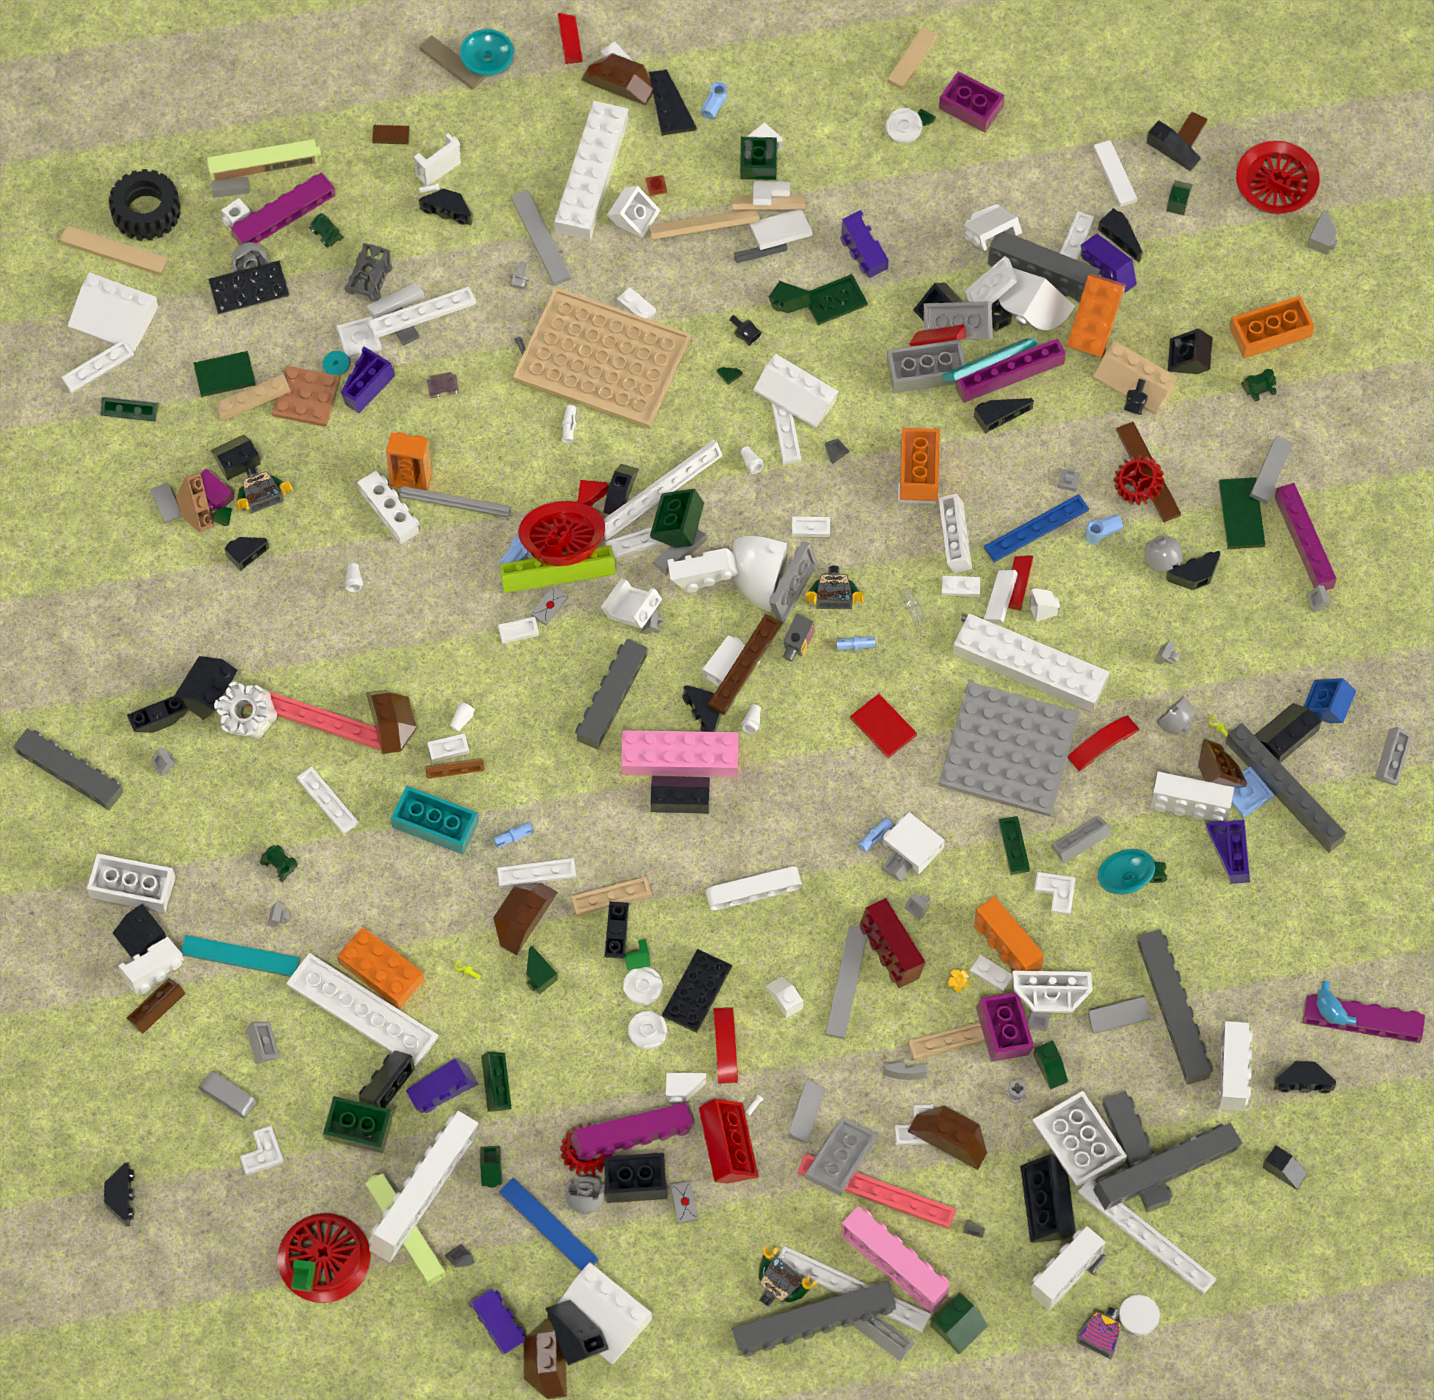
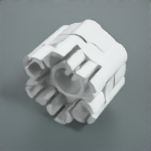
M238 682L230 683L231 689L227 688V695L220 697V701L216 700L214 704L215 709L222 716L221 724H224L221 726L222 729L235 736L251 737L253 739L261 738L264 732L277 719V712L274 709L270 693L258 685L245 686ZM246 704H252L253 712L251 716L244 719L241 715L242 708Z

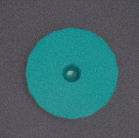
M332 351L324 357L322 367L328 374L340 375L348 369L349 358L342 351Z

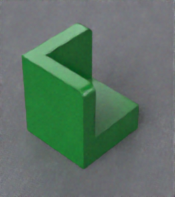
M646 939L638 940V952L625 954L627 970L650 966Z
M294 1260L292 1289L312 1292L316 1271L315 1263Z

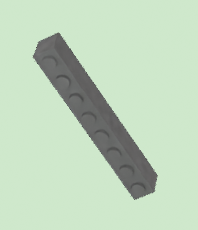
M1243 723L1228 733L1226 744L1248 767H1251L1272 793L1328 853L1344 842L1346 832Z
M1161 929L1138 935L1137 945L1186 1084L1209 1079L1213 1067L1211 1061L1206 1059L1204 1042H1200V1030L1198 1025L1193 1022L1194 1014L1192 1007L1187 1005L1186 990L1181 988L1180 973L1178 970L1175 971L1173 965L1175 964L1174 956L1172 953H1169L1167 948L1169 946L1166 935L1162 934Z
M1231 1123L1224 1126L1219 1124L1209 1133L1203 1131L1193 1140L1188 1138L1182 1141L1178 1147L1170 1146L1160 1155L1157 1153L1152 1154L1147 1158V1161H1137L1127 1170L1121 1168L1109 1178L1107 1175L1097 1180L1098 1184L1093 1191L1104 1210L1110 1209L1237 1151L1242 1145L1241 1139Z
M886 1281L732 1328L739 1355L749 1357L755 1355L756 1351L759 1350L769 1351L779 1344L789 1345L799 1338L809 1339L819 1332L829 1333L839 1326L849 1327L859 1319L864 1322L873 1319L875 1315H889L896 1309V1304L889 1282Z

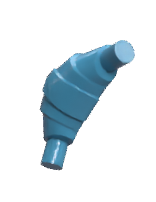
M1322 981L1316 1002L1320 1015L1332 1024L1335 1023L1343 1026L1345 1024L1355 1025L1356 1017L1347 1016V1012L1342 1007V1004L1329 990L1330 982Z

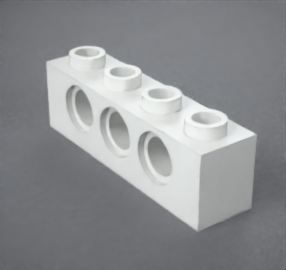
M374 471L357 482L360 493L400 545L419 534V521L415 516L409 514L407 505L398 500V494L393 488L390 489L388 487V482L383 475L380 476L377 471ZM398 519H404L402 522H397Z
M957 493L940 497L939 505L947 564L954 573L972 569L964 503Z

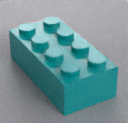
M407 785L390 818L392 828L460 854H464L479 822L478 812Z

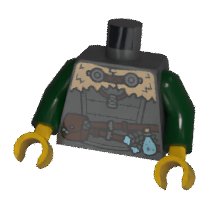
M251 467L246 471L248 478L242 480L243 486L239 488L237 497L238 511L241 512V509L247 508L249 513L252 514L283 502L282 493L283 496H286V492H293V488L290 482H284L274 475H269L267 471L258 473L256 467Z
M833 565L829 566L828 574H821L820 580L814 582L806 593L805 603L808 601L814 602L813 605H816V609H852V599L853 605H856L858 601L864 604V594L859 591L853 581L848 579L847 574H840L839 566Z
M767 1244L763 1249L764 1255L759 1264L758 1274L759 1285L766 1289V1291L759 1300L769 1307L775 1298L782 1303H791L802 1299L810 1288L817 1285V1281L810 1283L809 1277L812 1276L811 1274L803 1278L777 1256H774L778 1251L777 1247L771 1252L768 1248L770 1244Z

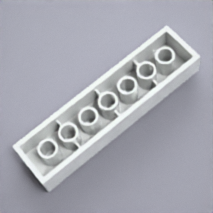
M593 101L555 218V233L591 240L629 121L628 108Z
M968 614L953 645V654L1090 712L1094 711L1108 682L1110 673L1107 670L972 614Z
M457 1111L454 1117L452 1115L449 1117L445 1124L447 1127L444 1132L440 1131L438 1133L434 1146H429L425 1152L424 1161L418 1162L414 1169L413 1177L409 1176L403 1185L402 1193L398 1192L392 1201L394 1204L391 1209L387 1207L382 1215V1222L380 1224L376 1223L371 1231L369 1251L389 1263L475 1138L478 1122L460 1111Z

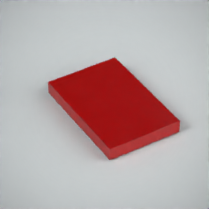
M877 694L850 716L855 725L887 758H890L917 736V732L880 694Z

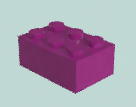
M957 71L939 98V109L986 133L1002 110L1005 95Z
M1016 993L981 998L976 1006L991 1062L1029 1056L1034 1045L1020 997Z

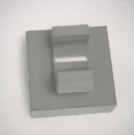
M1068 468L1067 470L1062 469L1058 488L1076 492L1080 472H1075V470Z
M1317 586L1307 594L1312 611H1320L1323 607H1328L1332 603L1328 599L1329 592L1325 590L1324 586Z
M655 610L641 629V633L648 635L651 632L659 633L663 630V628L657 626V623L660 624L664 621L663 618L658 617V611Z
M1171 641L1163 644L1154 662L1160 665L1164 662L1173 664L1174 661L1176 662L1180 655L1173 651L1175 644Z
M165 748L158 749L151 760L160 776L167 774L169 769L173 768L177 763V760L172 761L170 759L172 752H166Z
M914 893L909 897L905 909L919 921L924 917L929 907L927 902L930 898L925 894L919 897Z
M275 902L271 907L267 926L275 927L279 922L286 924L289 921L291 913L282 911V903Z
M1031 1010L1028 1027L1047 1031L1051 1012H1033Z

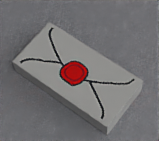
M552 585L532 611L531 617H535L536 620L547 626L568 599V595Z
M691 1182L671 1184L678 1225L698 1221Z

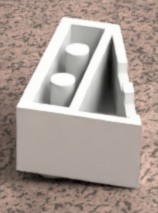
M727 548L703 552L701 557L692 558L689 555L685 556L686 560L674 562V559L667 560L671 581L687 592H696L702 587L712 586L716 582L729 580L733 576L738 575L735 554Z
M168 937L149 947V952L143 956L135 955L133 957L134 961L131 963L118 965L122 979L136 996L148 992L151 985L162 981L168 972L172 969L176 970L182 965L184 961L183 955Z

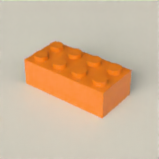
M1095 274L1088 275L1067 347L1099 357L1105 355L1126 284Z
M1297 296L1232 317L1230 330L1243 359L1312 337L1314 324L1301 296Z
M902 428L900 500L937 501L940 429Z
M391 432L386 449L391 487L402 488L405 486L428 491L432 476L428 438L420 435L410 436L402 432Z
M995 896L976 909L974 928L980 935L983 934L987 938L986 941L990 948H995L998 951L1001 961L1004 964H1009L1012 968L1011 972L1039 971L1042 969L1044 954Z
M363 927L337 955L338 962L342 967L398 1009L404 1005L424 982V974L421 970Z

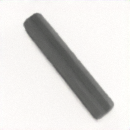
M784 243L763 250L755 247L735 252L734 259L736 263L785 252L787 251V244Z

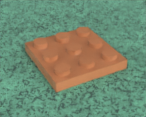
M286 366L284 375L291 392L276 398L272 416L327 427L340 383V376Z

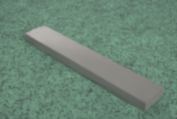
M525 190L512 195L511 200L553 285L571 280V276L529 191Z
M849 925L825 1036L845 1039L867 941V934L864 935L860 927Z

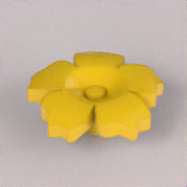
M952 969L950 971L952 977H948L946 983L948 986H953L952 989L955 992H961L962 988L969 986L970 981L966 979L968 978L967 971L964 969L961 971L959 969Z

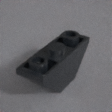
M443 188L419 199L420 210L426 214L439 215V217L445 220H455L461 225L472 224L471 212L461 193Z
M620 464L617 467L608 487L603 513L610 515L627 503L639 471L638 468Z
M1220 551L1208 552L1201 558L1190 559L1186 564L1175 565L1173 569L1168 570L1166 579L1168 582L1190 590L1206 586L1211 583L1221 553Z
M686 685L683 687L682 698L686 705L691 706V714L695 721L699 720L701 731L716 732L722 714L708 707V703L714 695L713 692Z
M172 696L129 713L127 717L134 732L154 733L172 726L188 709L173 699Z
M609 901L604 958L624 959L629 903Z
M1295 1061L1276 1079L1274 1090H1279V1092L1283 1093L1290 1092L1291 1090L1309 1093L1313 1090L1325 1094L1334 1091L1336 1080L1315 1061Z
M124 1163L104 1182V1204L125 1226H130V1220L134 1219V1209L130 1208V1201L134 1200V1188H131V1181H134L135 1174L134 1169H131L129 1163Z

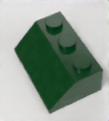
M695 488L661 494L650 533L651 539L674 548L693 546L704 502Z
M333 1096L323 1136L325 1140L383 1153L389 1134L392 1110Z

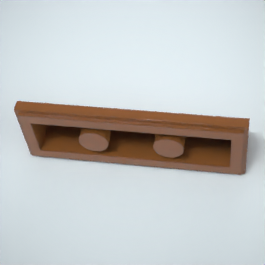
M483 758L426 765V776L430 779L480 772L484 770Z

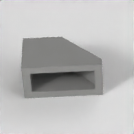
M1323 210L1310 236L1308 247L1328 255L1330 250L1335 249L1338 240L1335 239L1337 231L1326 210Z

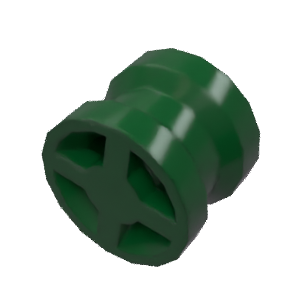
M1154 862L1155 873L1149 882H1166V863Z

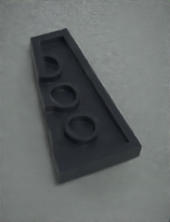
M667 69L649 72L661 136L697 131V127Z

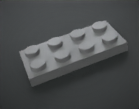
M992 301L924 304L925 330L964 324L965 339L993 338Z
M802 541L800 547L796 549L795 556L792 562L787 565L786 573L783 578H780L775 593H772L769 603L776 620L782 622V624L786 622L817 565L810 543Z
M842 1117L808 1169L805 1179L841 1196L877 1139V1134Z

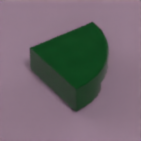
M922 108L917 112L922 121V126H927L936 120V116Z
M721 367L717 369V373L727 385L743 375V372L737 368Z
M222 507L216 510L211 515L210 520L222 526H228L232 508Z

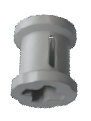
M1020 1080L1012 1081L1008 1089V1099L1013 1103H1020L1025 1098L1026 1085Z

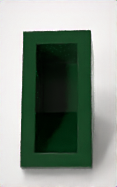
M1178 180L1174 181L1168 200L1167 212L1184 216L1193 184Z
M783 281L777 283L768 297L772 308L778 312L791 313L814 304L810 291Z
M533 946L529 947L526 984L533 992L536 990L540 995L554 984L558 977L554 969Z
M1053 1040L1035 1047L1033 1056L1050 1090L1068 1083L1062 1058Z
M500 1146L480 1147L482 1186L493 1188L502 1185Z

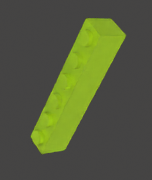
M611 545L597 547L589 558L569 566H551L535 558L499 564L504 593L616 574Z

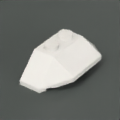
M1012 972L1015 993L1033 1012L1072 1013L1092 992L1091 972Z

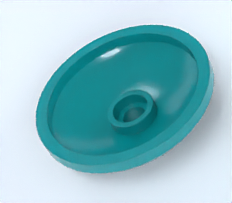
M481 29L469 34L462 42L460 48V58L463 65L470 72L480 76H493L503 72L510 66L514 57V47L511 40L504 33L494 29Z
M1126 849L1116 852L1101 864L1097 874L1099 884L1105 891L1112 894L1124 895L1136 892L1152 879L1155 873V863L1151 855L1143 850Z

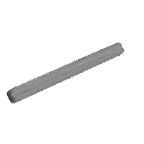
M405 486L400 491V496L404 498L508 517L510 514V507L506 505Z

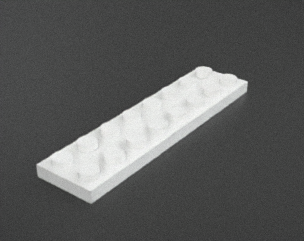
M310 953L286 983L287 987L387 1051L393 1053L396 1050L412 1055L415 1068H417L439 1038L438 1034Z

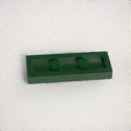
M1018 816L999 819V827L1010 875L1029 872L1030 867Z

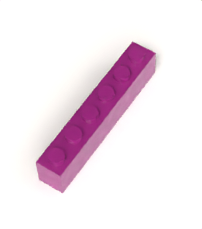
M322 172L318 175H313L308 181L297 185L290 192L282 194L275 201L269 202L260 210L249 214L247 218L234 223L230 227L232 237L239 245L245 242L259 243L335 197L334 187Z
M1057 338L956 380V390L963 403L1063 365L1066 352Z
M1295 483L1278 487L1274 498L1314 589L1317 586H1324L1325 590L1333 589L1337 578Z
M1311 994L1306 997L1302 1024L1420 1043L1422 1040L1425 1015L1418 1011L1406 1012L1396 1007L1388 1009L1382 1008L1377 1004L1365 1005L1359 1001L1347 1002L1337 998L1347 1012V1016L1356 1017L1355 1025L1345 1024L1343 1026L1335 1023L1332 1024L1320 1015L1316 1004L1318 994Z
M685 1102L576 1129L571 1136V1140L578 1159L585 1158L588 1160L596 1157L598 1154L604 1153V1155H608L618 1149L628 1150L634 1147V1145L641 1144L644 1146L654 1140L664 1141L674 1135L684 1136L689 1133L694 1123Z

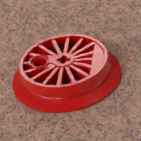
M1267 141L1253 146L1241 157L1236 170V182L1241 194L1250 204L1267 213L1284 214L1303 208L1314 198L1319 188L1320 174L1314 159L1301 147L1285 141ZM1273 158L1277 159L1276 169H1274L1271 161ZM1281 159L1287 160V162L1285 163L1284 167H1283L1282 170H1281V169H1280ZM1291 163L1296 165L1295 167L1286 172ZM1299 170H1301V171L1303 172V173H1300V174L1293 175V174H1295L1296 172H1298ZM1274 192L1273 205L1267 204L1268 200ZM1267 193L1263 201L1259 200L1260 197ZM1278 195H1279V198H1280V200H1281L1282 205H1277V197H1278ZM1285 197H1287V199L1291 202V204H1288V203H1287Z
M557 501L541 505L530 511L521 521L518 535L523 547L536 560L551 566H569L586 560L594 553L605 535V522L598 511L586 504L574 501Z
M332 1213L310 1215L295 1223L283 1237L277 1257L279 1273L285 1285L295 1295L304 1300L315 1303L338 1301L353 1293L364 1281L371 1261L369 1243L363 1231L346 1217ZM320 1224H328L324 1242ZM316 1225L318 1239L312 1235L308 1229L309 1227ZM332 1225L339 1226L329 1241ZM344 1230H346L349 1233L347 1236L337 1241V1239ZM352 1239L356 1243V1245L341 1247ZM294 1240L297 1241L298 1247L292 1246ZM304 1242L312 1243V1245L308 1248L302 1247V1244ZM290 1251L302 1254L301 1256L289 1258ZM352 1252L350 1256L341 1255L343 1253ZM319 1253L322 1254V1255H324L325 1253H327V1257L322 1256V1257L320 1258ZM294 1260L315 1263L317 1272L312 1292L292 1289L294 1270H292L290 1264H293ZM332 1264L340 1268V1270L337 1272ZM328 1267L335 1276L331 1282L329 1278ZM322 1268H324L327 1285L319 1286Z

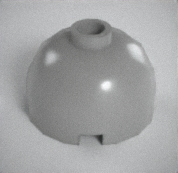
M245 242L235 248L231 256V263L234 272L267 264L269 259L263 247L257 243Z
M1157 536L1146 546V565L1151 566L1154 571H1167L1173 569V565L1177 563L1180 565L1183 561L1180 544L1172 537Z
M1182 697L1156 723L1168 733L1177 734L1180 731L1185 733L1193 726L1190 723L1194 718L1193 707L1185 697Z
M590 1176L577 1177V1181L573 1183L570 1180L565 1185L566 1202L572 1210L578 1213H592L598 1210L604 1202L605 1184H600L599 1179Z

